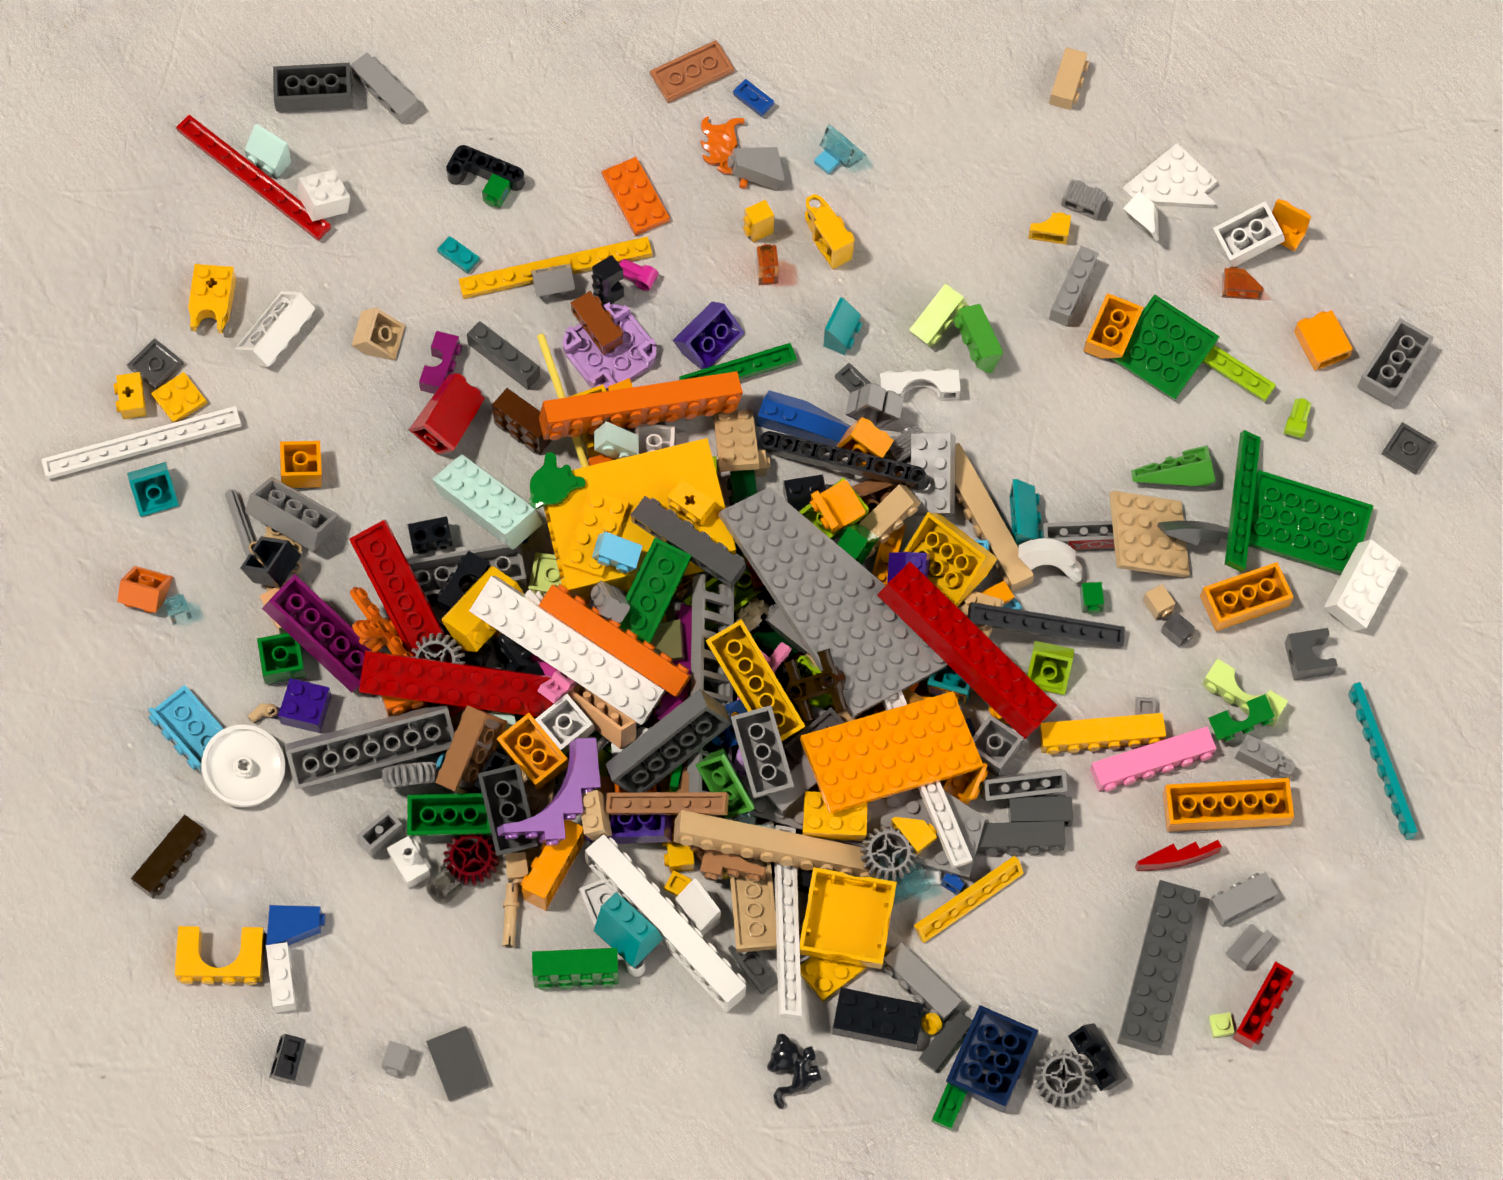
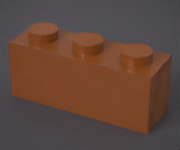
M589 291L570 302L571 312L603 355L623 344V330L619 325L616 326L613 323L612 315L608 310L605 311L602 308V302L598 296H594Z

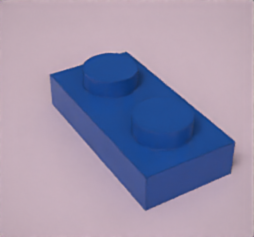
M747 79L733 90V95L761 117L774 105L773 99Z

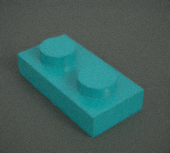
M448 236L437 249L440 255L467 274L480 261L478 255L451 236Z

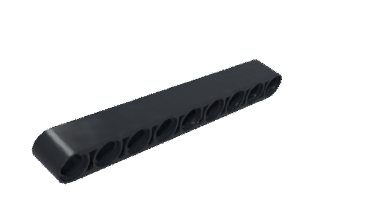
M766 431L760 437L761 445L767 453L896 485H906L908 488L917 490L927 488L930 483L927 473L919 466L773 431ZM774 440L772 445H767L769 441ZM793 444L791 449L786 450L788 445ZM811 449L808 454H804L805 450ZM830 453L827 458L822 459L824 454ZM843 458H848L845 463H841ZM862 462H867L864 467L859 468ZM885 466L882 472H877L880 467ZM899 471H904L903 475L896 477ZM923 475L920 481H915L917 476Z

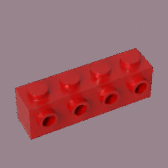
M1275 961L1232 1039L1250 1049L1254 1043L1259 1045L1264 1036L1261 1032L1264 1025L1269 1027L1274 1018L1271 1015L1273 1009H1279L1284 1000L1281 997L1283 991L1288 992L1294 982L1290 979L1294 971Z

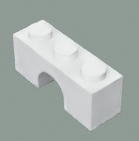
M288 943L266 945L273 1008L276 1013L297 1010L291 974V954Z

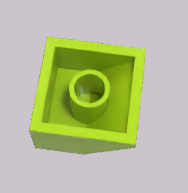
M1034 641L1027 676L1041 690L1065 695L1075 649Z

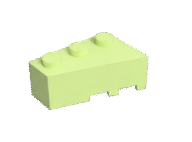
M945 284L909 331L927 346L936 345L941 339V335L953 324L954 317L959 308L969 305L962 295Z

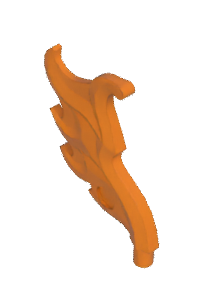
M709 116L702 120L701 130L707 136L708 142L705 143L701 140V146L710 156L702 155V157L709 165H720L717 168L719 172L732 175L731 168L728 167V156L737 147L734 127L737 124L743 125L745 120L744 118H733L725 124L713 125L708 122ZM739 177V187L746 189L748 180Z

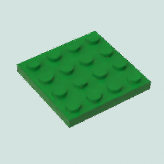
M1154 294L1143 309L1123 356L1110 359L1175 401L1220 339V336Z

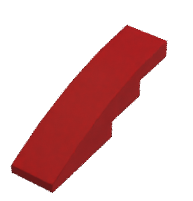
M1216 840L1199 848L1195 841L1177 850L1173 843L1137 861L1135 869L1137 871H1156L1185 866L1218 854L1222 845L1219 840Z

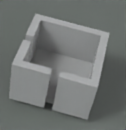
M870 383L849 394L845 415L857 421L863 417L870 420L875 427L880 429L900 419L904 397L897 395L894 391H886L879 384Z

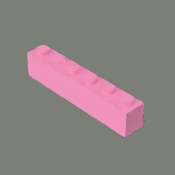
M1207 726L1092 762L1090 771L1098 792L1102 790L1108 792L1121 784L1127 786L1140 778L1149 779L1154 777L1156 773H1168L1178 766L1187 767L1200 759L1201 761L1209 760L1213 757L1216 746Z

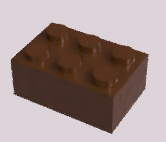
M506 388L493 402L494 424L502 430H507L513 439L525 443V446L530 451H536L538 454H541L553 441L550 439L544 440L539 422L540 411L509 388Z

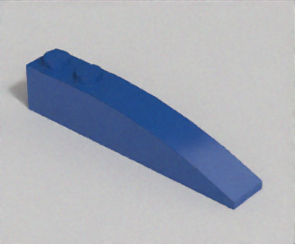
M770 390L763 399L757 420V426L831 446H837L847 429L851 427V425L808 401Z

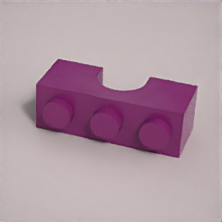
M436 331L430 348L432 357L439 358L442 362L434 367L424 365L419 380L420 391L432 394L436 393L448 375L454 373L456 356H460L462 350L459 336Z

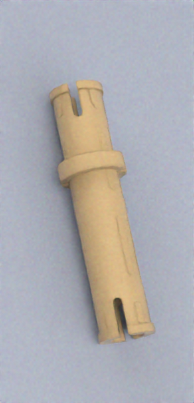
M512 883L506 884V896L503 902L505 912L502 946L507 947L509 944V948L515 947L517 909L520 904L518 902L519 884L514 883V886H512Z

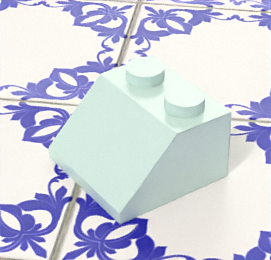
M256 124L245 147L246 159L255 166L260 167L268 176L272 175L278 179L291 163L288 144Z

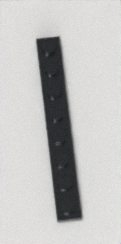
M974 602L969 603L968 618L975 625L1118 648L1124 645L1125 627Z

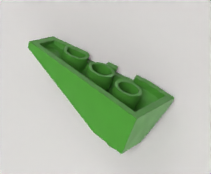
M1208 445L1183 451V456L1177 458L1169 456L1161 464L1150 463L1131 470L1133 482L1208 486L1212 482H1216Z

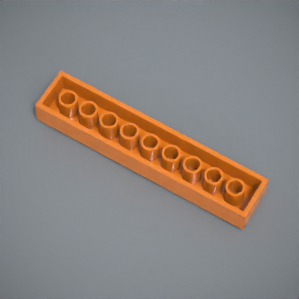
M736 371L546 400L542 403L539 422L544 440H558L566 436L578 437L586 433L594 434V431L606 421L620 428H636L643 424L655 425L658 422H674L682 418L693 419L701 415L713 416L721 412L726 414L732 413L737 410L743 391Z

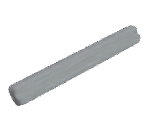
M229 489L225 492V497L246 557H248L249 554H252L249 551V545L254 540L235 489Z

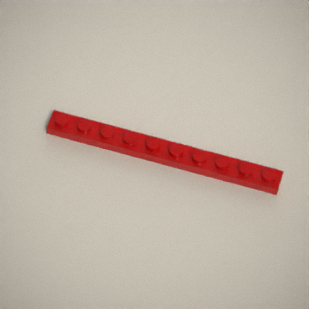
M188 115L176 126L180 134L317 241L331 229V224L324 219L312 221L299 199L191 115Z

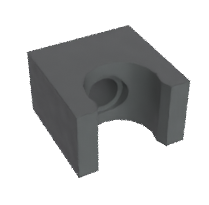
M1328 628L1288 634L1284 644L1294 681L1334 674L1338 666L1336 658L1320 659L1312 651V647L1326 643L1330 635Z

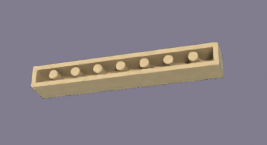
M957 443L955 454V499L958 504L963 506L966 519L972 522L976 537H980L981 540H989V552L998 558L993 568L1001 574V582L1005 581L1012 592L1031 584L1034 575L1018 557L1019 548L962 446L960 443Z

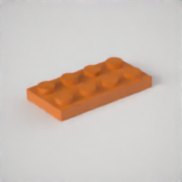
M637 157L602 171V176L635 236L670 221L668 213Z

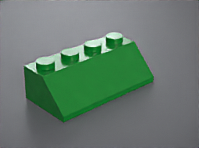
M482 793L407 795V836L491 834Z

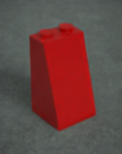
M459 373L447 376L408 429L437 455L454 451L485 400V397L481 395V391L468 384L466 378Z

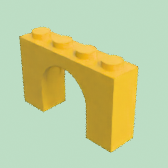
M178 926L175 977L177 981H180L182 984H192L193 981H201L202 984L208 985L214 984V982H223L226 985H233L235 982L256 985L257 982H262L266 934L264 928L242 927L241 948L238 957L228 966L215 968L205 964L201 959L202 931L200 926Z

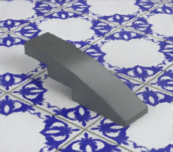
M1168 521L1159 522L1157 525L1164 534L1198 546L1201 539L1218 545L1221 538L1228 539L1229 528L1213 523Z

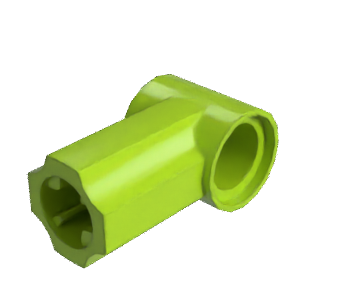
M1304 398L1295 399L1283 434L1303 439L1312 403Z

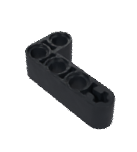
M467 145L458 146L446 166L448 181L453 185L461 184L468 172L486 180H489L492 174L498 175L510 181V188L513 191H519L525 185L524 171L520 167Z

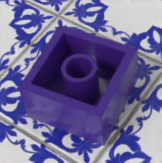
M290 678L278 714L280 723L321 733L332 697L330 688Z

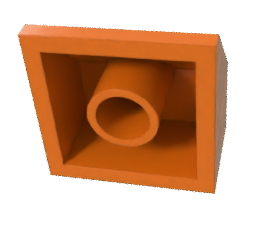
M134 566L120 580L117 602L124 604L126 607H137L148 613H156L164 603L173 576Z

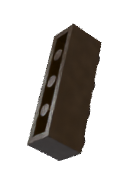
M184 814L131 877L132 883L152 899L156 895H160L164 891L165 884L169 879L176 877L179 867L183 863H187L192 857V852L195 848L200 847L206 840L205 836L207 834L204 828Z

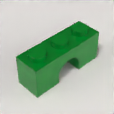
M1266 693L1246 702L1249 708V716L1244 721L1234 719L1229 709L1209 717L1208 719L1217 740L1223 739L1226 742L1236 738L1234 734L1242 731L1243 734L1255 730L1253 726L1261 723L1262 726L1274 722L1272 718L1277 715L1268 694Z

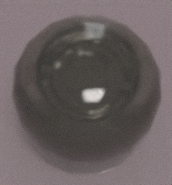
M445 864L439 867L440 873L435 878L429 879L426 884L428 895L438 904H447L464 889L449 872Z

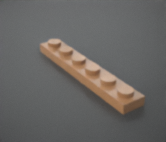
M727 792L607 793L605 813L607 815H678L681 810L704 815H727L729 794Z

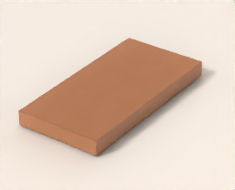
M717 40L651 70L650 76L666 102L670 103L734 73V67Z

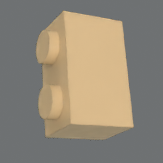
M598 790L583 793V813L581 818L584 835L592 841L599 839L603 834L606 837L612 836L609 815L605 813L606 796Z

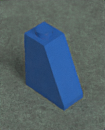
M269 905L266 945L287 942L289 946L321 933V926H325V913H322L320 906Z

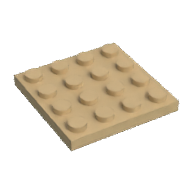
M1112 491L1109 496L1117 568L1183 578L1189 576L1186 542L1164 534L1157 527L1159 522L1184 521L1182 501Z

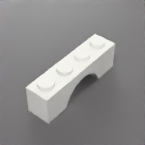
M947 368L941 371L926 369L918 372L906 370L904 372L886 371L880 373V387L886 389V391H894L902 397L908 390L916 387L930 389L937 395L939 400H959L960 397L959 370Z

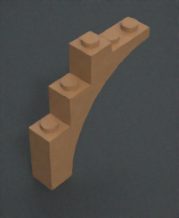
M687 767L683 768L677 792H689ZM702 779V790L704 791L705 781ZM692 845L688 846L693 852L702 853V851H705L700 872L707 880H723L724 872H727L728 876L736 878L739 875L746 876L748 880L759 882V880L765 881L767 871L765 867L749 863L735 854H724L721 851L704 850L701 847Z

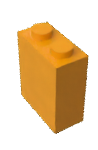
M1332 310L1319 312L1315 317L1310 319L1303 318L1297 322L1294 333L1314 371L1350 358L1353 348Z

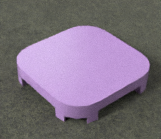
M610 302L604 304L603 309L610 312L613 323L616 326L619 325L623 330V344L603 355L581 324L573 328L570 326L565 330L563 337V352L584 381L591 388L604 384L606 391H609L608 386L628 378L633 380L652 367L656 360V343L654 339L648 336L626 305H610Z

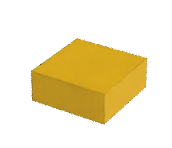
M673 870L664 887V891L677 897L692 879Z

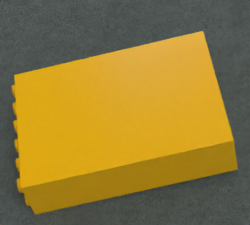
M707 438L571 470L574 476L585 479V487L572 491L567 499L557 506L554 504L544 507L560 578H562L561 583L570 590L569 594L574 597L578 595L583 599H590L593 587L597 586L600 581H604L610 586H615L620 591L631 588L655 538L631 521V513L644 496L649 499H656L660 502L661 507L666 510L671 509L667 496L681 478L715 500L716 508L702 526L697 523L693 524L694 529L707 533L716 544L718 542L722 543L728 548V552L733 555L736 554L733 537L718 516L719 512L725 509ZM590 490L629 502L630 505L618 536L642 545L636 569L628 573H622L617 571L616 567L609 565L606 567L603 578L563 566ZM680 511L678 513L675 512L679 519L682 521L687 520L685 518L686 515ZM690 561L683 576L703 572L704 570Z

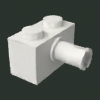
M409 836L387 848L389 857L408 889L430 877L429 869H431L426 857L422 859L418 853L421 851L416 840L411 841Z

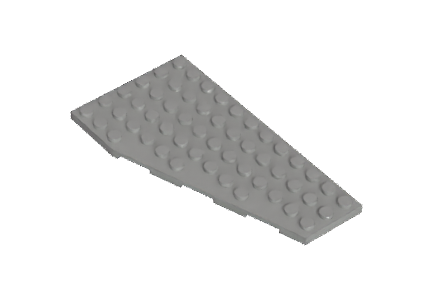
M770 487L719 512L718 516L820 671L823 669L817 652L830 648L834 665L846 676L845 688L842 691L848 706L846 710L851 718L949 666L877 596L886 585Z

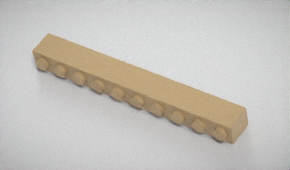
M681 810L675 819L674 842L685 846H697L704 850L711 849L721 851L724 854L741 855L744 858H755L763 862L780 863L783 866H794L803 870H813V867L843 872L854 877L876 878V872L872 875L869 874L871 867L866 869L863 867L867 861H861L860 858L864 854L860 852L862 847L685 810Z

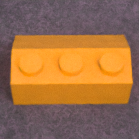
M1107 293L1087 337L1083 352L1101 359L1122 357L1144 307Z

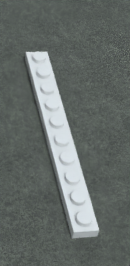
M234 406L46 457L41 460L45 476L48 480L242 426L237 408Z
M902 691L882 702L886 711L907 705ZM940 781L918 787L951 868L971 863L973 859Z
M780 825L774 827L776 830L796 833V829ZM774 862L779 1017L799 1020L802 1016L797 867L783 866L780 863Z

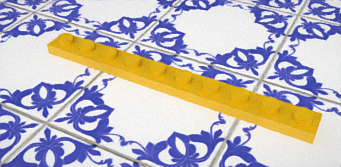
M647 236L463 277L458 280L462 297L466 299L533 284L531 270L570 264L573 275L591 271L592 266L611 255L620 264L623 259L635 261L652 257V250Z

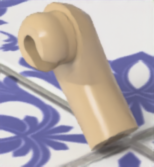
M262 703L247 717L252 723H255L261 717L276 716L278 708L274 704Z

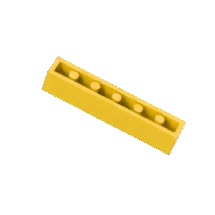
M1163 713L1045 722L1039 726L1041 752L1049 755L1058 754L1060 751L1076 753L1084 749H1088V751H1097L1100 748L1114 750L1119 749L1121 746L1137 748L1144 744H1153L1165 740L1166 738Z

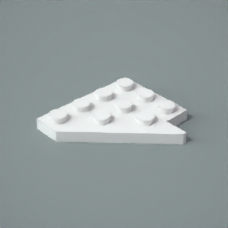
M1176 143L1122 188V192L1130 200L1139 191L1143 195L1147 193L1154 199L1153 202L1156 205L1213 208L1215 202L1205 193L1217 184V180Z

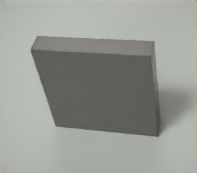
M154 338L127 364V367L134 373L140 372L142 380L154 390H157L184 363Z
M1402 422L1381 455L1416 475L1436 442Z

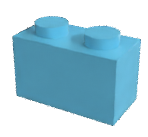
M605 531L598 535L592 558L598 560L597 563L601 565H611L616 567V570L619 572L628 573L636 569L642 545Z

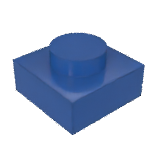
M946 873L941 883L942 887L955 895L960 894L965 885L960 877Z

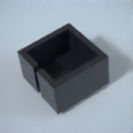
M261 536L252 552L261 560L264 566L252 554H249L240 569L253 583L281 587L302 555L288 540Z

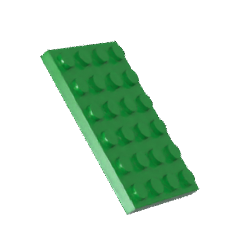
M1258 470L1249 546L1341 575L1357 544L1364 541L1374 505Z

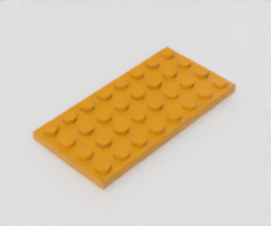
M953 691L804 734L800 737L829 814L975 771L984 766Z

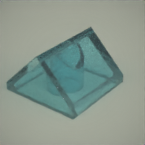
M830 124L827 126L820 146L846 169L866 157L862 150Z

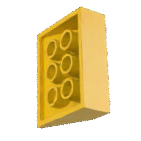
M927 512L904 552H920L930 555L928 579L956 607L988 575L998 559L941 514Z

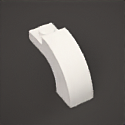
M1045 538L1030 540L1019 545L1018 557L1030 570L1040 565H1053L1060 568L1075 584L1082 580V566L1076 560V551L1069 545L1058 540Z

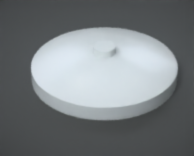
M234 725L221 730L208 742L201 760V772L205 785L217 799L235 807H252L265 802L278 790L285 773V758L278 742L265 730L251 725Z

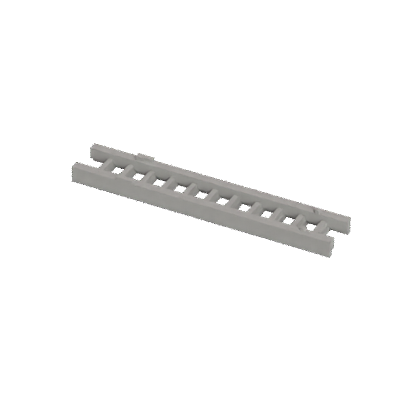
M701 574L693 577L691 695L701 689L725 706L733 702V687L710 650L704 649V640L717 634L716 632L705 630V621L718 624V633L734 624V586L731 589L722 583L718 585V594L706 591L705 575ZM705 601L718 604L716 613L705 610ZM704 660L717 663V673L704 670ZM704 680L717 683V693L705 691ZM722 744L716 746V751L724 749L732 762V746L726 749ZM703 747L687 759L689 792H707L702 790L703 778L695 765L710 753H713L703 750ZM715 815V817L725 819L724 815Z

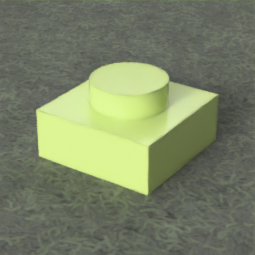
M1230 1012L1210 1015L1208 1017L1213 1038L1234 1035Z

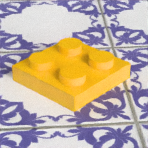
M185 372L151 393L154 400L172 423L183 420L207 404L206 399Z

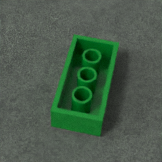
M617 948L532 951L534 988L538 987L539 990H549L551 987L570 989L572 986L592 988L593 985L613 987L615 984H619Z

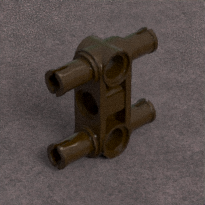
M830 648L817 652L823 669L822 673L807 678L801 677L796 659L784 663L790 680L786 688V695L790 701H793L798 706L803 722L815 719L809 701L810 698L822 694H831L835 712L848 709L842 691L845 688L846 676L834 665Z

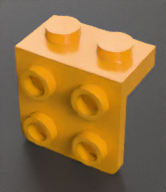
M1277 199L1272 214L1284 235L1285 241L1280 244L1295 252L1306 235L1311 216L1305 210L1292 206L1288 201Z
M846 480L839 482L822 493L816 491L811 494L810 505L815 513L819 512L822 517L820 521L826 530L829 529L831 534L865 515V509Z
M983 763L984 766L981 769L945 779L942 786L943 790L968 805L972 799L975 800L980 792L978 787L988 774V771H986L988 764Z

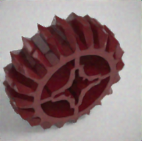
M458 835V840L452 837L453 844H447L446 848L449 851H444L443 853L446 857L443 863L447 865L445 867L446 872H451L450 878L457 877L456 882L458 884L464 880L465 886L469 885V881H472L473 886H476V881L480 880L481 884L485 883L484 877L491 879L490 872H497L494 866L499 865L497 858L500 857L496 855L494 844L492 845L493 839L489 838L486 840V835H481L480 837L479 835H467L464 837L463 835ZM467 845H473V846H472L471 848H469V849L463 848L464 846H467ZM481 848H484L489 855L487 862L483 861V858L479 856ZM456 855L460 856V859L463 860L462 869H459L454 862ZM475 855V859L468 861V857L472 858ZM473 868L480 869L476 872H470Z

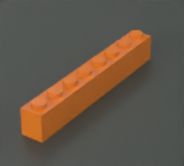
M551 585L540 602V607L673 696L678 697L692 677L688 673L689 669L680 663L677 666L671 662L672 658L664 652L659 654L654 650V645L646 640L641 642L637 639L638 635L629 629L627 631L620 628V623L611 618L608 620L602 616L595 606L593 608L587 606L585 599L578 595L574 597L569 594L570 590L564 585Z

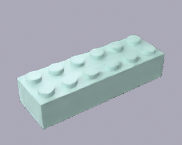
M462 454L432 479L441 496L512 550L542 525L536 509L532 508L527 502Z

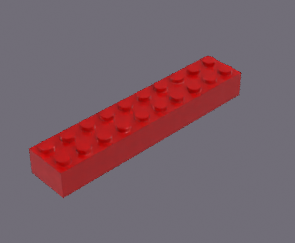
M911 562L877 594L1019 735L1024 737V740L1058 706Z

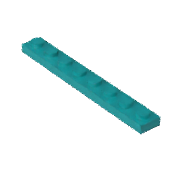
M1361 682L1354 683L1348 695L1350 702L1354 703L1356 707V718L1358 722L1362 723L1364 728L1362 730L1364 739L1369 741L1370 755L1372 759L1376 760L1379 777L1383 778L1385 794L1387 797H1390L1392 812L1394 816L1397 815L1399 820V831L1402 835L1404 834L1406 840L1413 839L1418 832L1362 684Z

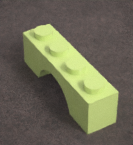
M1217 659L1206 675L1202 685L1209 692L1217 693L1227 703L1237 705L1244 713L1249 715V708L1246 702L1261 695L1254 696L1243 692L1236 684L1234 677L1235 669ZM1270 690L1267 694L1277 716L1272 718L1274 722L1267 725L1273 727L1285 709L1288 700Z

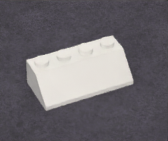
M281 291L234 350L258 366L268 367L276 361L277 355L286 349L290 339L299 333L300 327L304 322H307L312 317V313L316 308L301 292Z

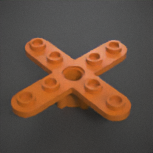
M353 587L350 590V595L368 619L357 620L352 625L354 632L360 637L359 643L375 652H379L384 646H387L392 654L413 656L404 648L403 642L399 638L391 619L383 618L380 615L379 608L370 601L368 593L363 588Z

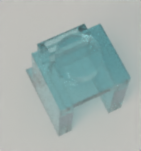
M177 594L164 601L173 625L177 624L174 616L186 612L188 619L192 618L183 594Z

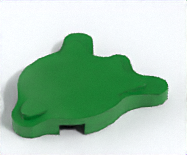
M548 452L545 455L544 465L531 477L529 504L534 509L554 504L557 506L565 501L572 491L584 488L586 485L585 479L574 476L569 465L558 468L556 455Z

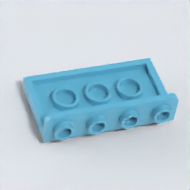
M184 685L156 708L150 707L148 709L150 714L148 718L155 727L159 725L162 728L161 733L167 741L172 740L176 744L173 747L179 755L182 756L184 754L188 758L186 761L193 770L197 769L202 774L201 760L208 742L218 732L223 730V727Z

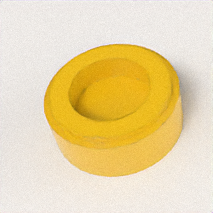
M929 1012L922 1017L921 1025L926 1033L934 1035L942 1029V1022L937 1014Z

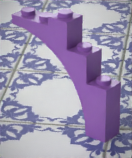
M576 738L571 741L567 774L552 802L534 817L499 826L497 828L498 836H505V839H516L518 835H525V838L538 837L539 843H546V846L559 845V842L565 839L564 820H575L578 815L583 813L582 794L595 791L601 787L596 738Z

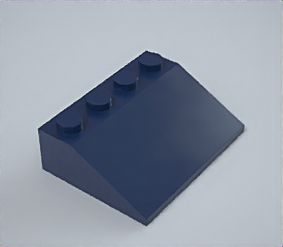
M979 1005L946 1082L984 1105L1004 1113L1035 1043L1038 1030Z

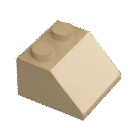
M377 307L361 311L351 346L369 356L396 360L405 325Z

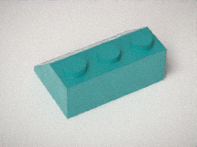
M1013 479L1009 494L1012 535L1019 548V545L1024 542L1042 539V530L1038 529V524H1041V513L1037 512L1039 493H1035V486L1019 479Z
M617 892L601 906L593 930L611 948H617L618 954L633 968L664 939L656 927Z

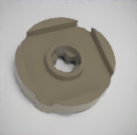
M758 596L754 597L748 606L744 609L740 608L735 612L734 623L742 619L750 632L762 621L760 617L763 612L767 615L769 605Z

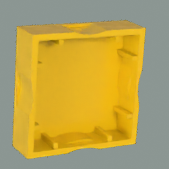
M813 867L799 944L800 955L882 969L897 882L872 877H854L843 872Z

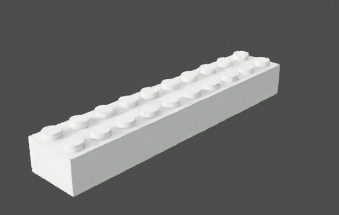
M497 576L490 577L469 610L640 725L646 723L666 692L656 683L540 607L538 603Z
M603 834L585 850V863L605 882L613 893L617 892L656 927L664 938L660 943L726 1013L729 1012L745 997V979L739 973L735 974L731 970V964L725 958L721 959L716 954V948L711 943L707 944L702 939L703 935L697 928L692 929L688 924L689 920L681 912L679 914L676 912L672 901L667 897L664 899L660 895V889L653 882L649 883L645 879V873L639 867L635 868L631 864V858L625 852L621 853L617 849V843L611 837L607 838Z

